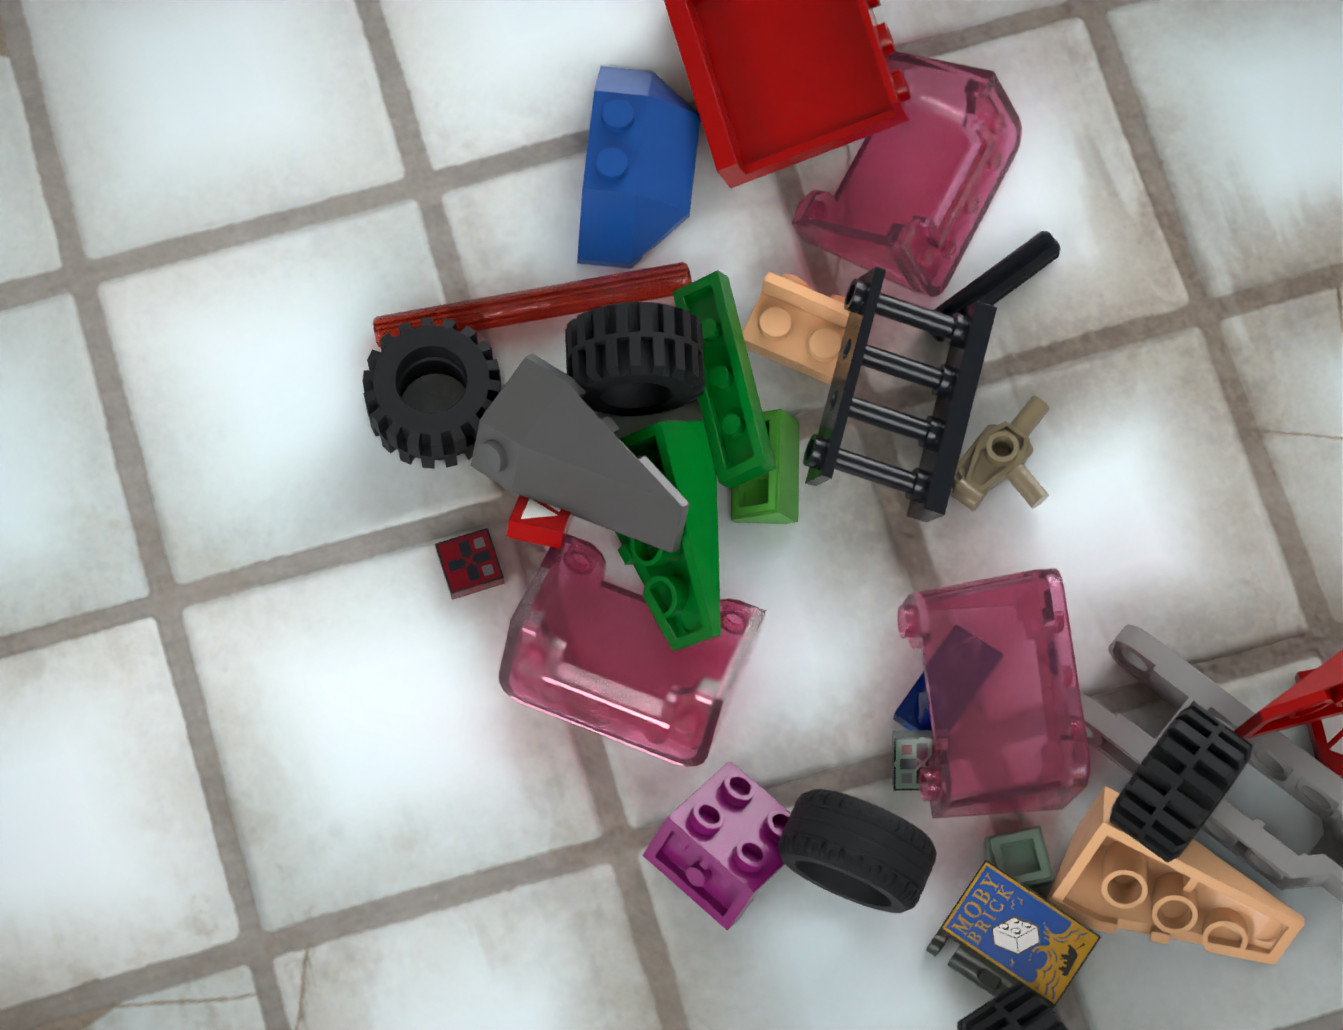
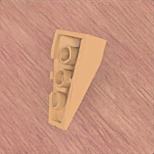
M1104 786L1076 827L1046 900L1080 923L1096 931L1116 934V930L1119 928L1150 934V941L1169 944V939L1171 938L1202 944L1206 951L1210 953L1275 965L1304 926L1305 918L1195 839L1190 842L1179 857L1168 863L1110 822L1112 806L1120 793Z

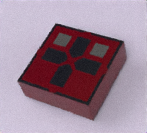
M488 528L435 544L452 600L505 584Z

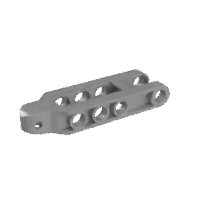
M1129 624L1117 635L1109 645L1108 650L1112 658L1124 670L1178 710L1159 736L1154 739L1120 712L1116 716L1092 698L1080 693V688L1078 687L1072 691L1058 709L1059 716L1071 730L1131 776L1176 716L1183 709L1193 704L1202 708L1232 731L1256 714L1143 629ZM1280 731L1246 739L1253 745L1248 764L1322 819L1324 835L1308 855L1303 852L1299 856L1263 829L1266 824L1258 817L1254 820L1250 819L1224 798L1201 829L1279 889L1322 886L1343 902V779Z

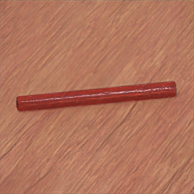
M679 262L376 316L373 319V329L378 347H381L379 340L387 333H390L394 338L399 336L398 326L408 321L412 329L421 327V318L433 317L435 326H442L444 318L455 320L457 331L462 332L466 326L475 331L586 312L615 303L643 302L673 296V291L692 283L687 263Z

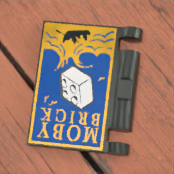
M985 859L929 943L926 951L933 956L938 955L948 937L960 944L947 964L955 971L994 997L1016 983H1021L1037 993L1054 1009L1101 936Z

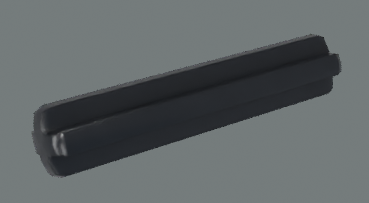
M1040 231L933 311L952 317L954 313H958V311L976 301L993 306L1057 259L1061 250L1059 243L1048 231ZM930 333L938 342L945 341V337Z

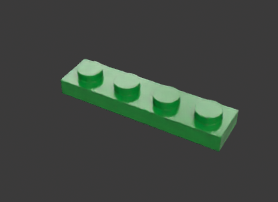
M717 270L672 293L676 307L690 311V314L696 315L702 324L705 391L702 395L698 396L718 482L726 488L732 489L776 469V464L729 277Z

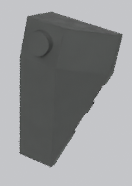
M534 354L526 356L479 420L471 467L507 490L523 497L570 511L573 516L667 552L673 553L679 550L690 503L646 456L636 457L616 436L620 428L609 416L601 419L582 399L586 391L574 378Z

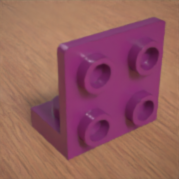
M727 762L666 818L642 856L728 931L741 918L760 889L785 865L778 852V842L791 813L734 763Z

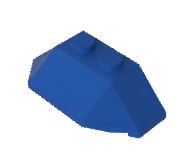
M600 67L594 90L582 187L577 264L631 269L642 259L644 254L663 241L690 217L700 115L654 71Z

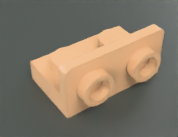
M767 272L762 282V292L742 331L746 349L831 385L850 311L844 309L845 297L840 295H831L830 297L810 289V286L801 278L791 274L779 276L772 272Z

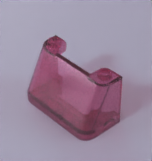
M897 51L888 56L893 71L902 69L907 80L912 99L904 102L910 121L865 137L835 195L833 196L830 192L823 190L811 191L799 202L791 224L805 242L867 271L876 266L886 269L884 279L914 293L937 297L948 286L1017 154L1021 143L1022 124L994 71Z
M566 534L561 548H549L511 617L499 671V683L503 691L512 699L524 705L674 764L693 767L704 763L716 740L757 641L766 610L737 599H720L721 636L681 651H672L643 596L604 581L606 561L602 553L592 543Z
M1056 568L1033 569L909 594L904 600L903 605H900L898 608L897 624L900 637L902 639L908 638L910 646L913 649H921L935 752L929 760L928 767H922L920 770L919 785L923 801H930L932 819L1063 810L1088 784L1090 755L1066 596L1060 572Z

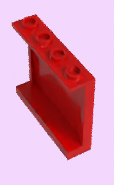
M664 0L716 170L730 188L910 121L904 102L912 99L907 80L902 69L893 71L888 56L897 52L892 35L886 22L877 23L873 8L881 6L880 0Z

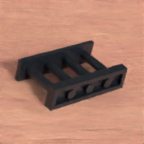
M876 266L860 276L859 279L855 278L851 282L845 297L844 309L850 311L818 435L813 434L804 453L803 464L809 467L805 484L812 486L822 484L832 479L835 469L905 492L906 499L910 500L906 516L927 523L944 516L997 307L976 301L958 311V313H954L952 317L880 293L886 269ZM876 314L945 337V343L950 345L945 364H941L937 368L867 344L874 315ZM861 365L931 388L932 395L937 396L932 416L929 415L926 419H922L854 396ZM848 417L918 440L919 447L924 448L919 468L916 467L913 471H909L840 448Z

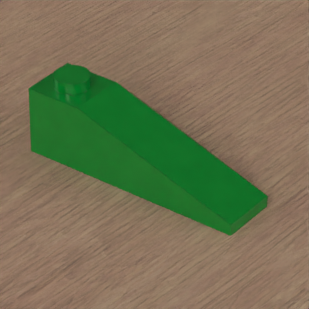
M660 421L619 439L636 457L646 456L690 503L679 550L670 553L618 532L615 533L622 544L618 552L625 565H633L645 586L643 598L672 651H681L721 636L717 473L704 421Z

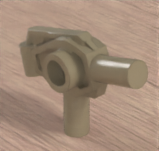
M1032 396L1011 424L1005 421L999 425H987L959 460L952 484L953 491L951 496L971 511H974L991 489L1008 479L1032 509L1044 502L1049 494L1026 468L1024 463L1034 450L1028 436L1050 410L1048 404L1041 398Z

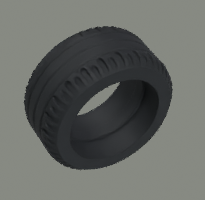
M813 789L799 796L778 842V852L781 860L799 876L842 898L890 913H903L915 907L930 876L937 855L930 837L907 820L865 800L826 789Z

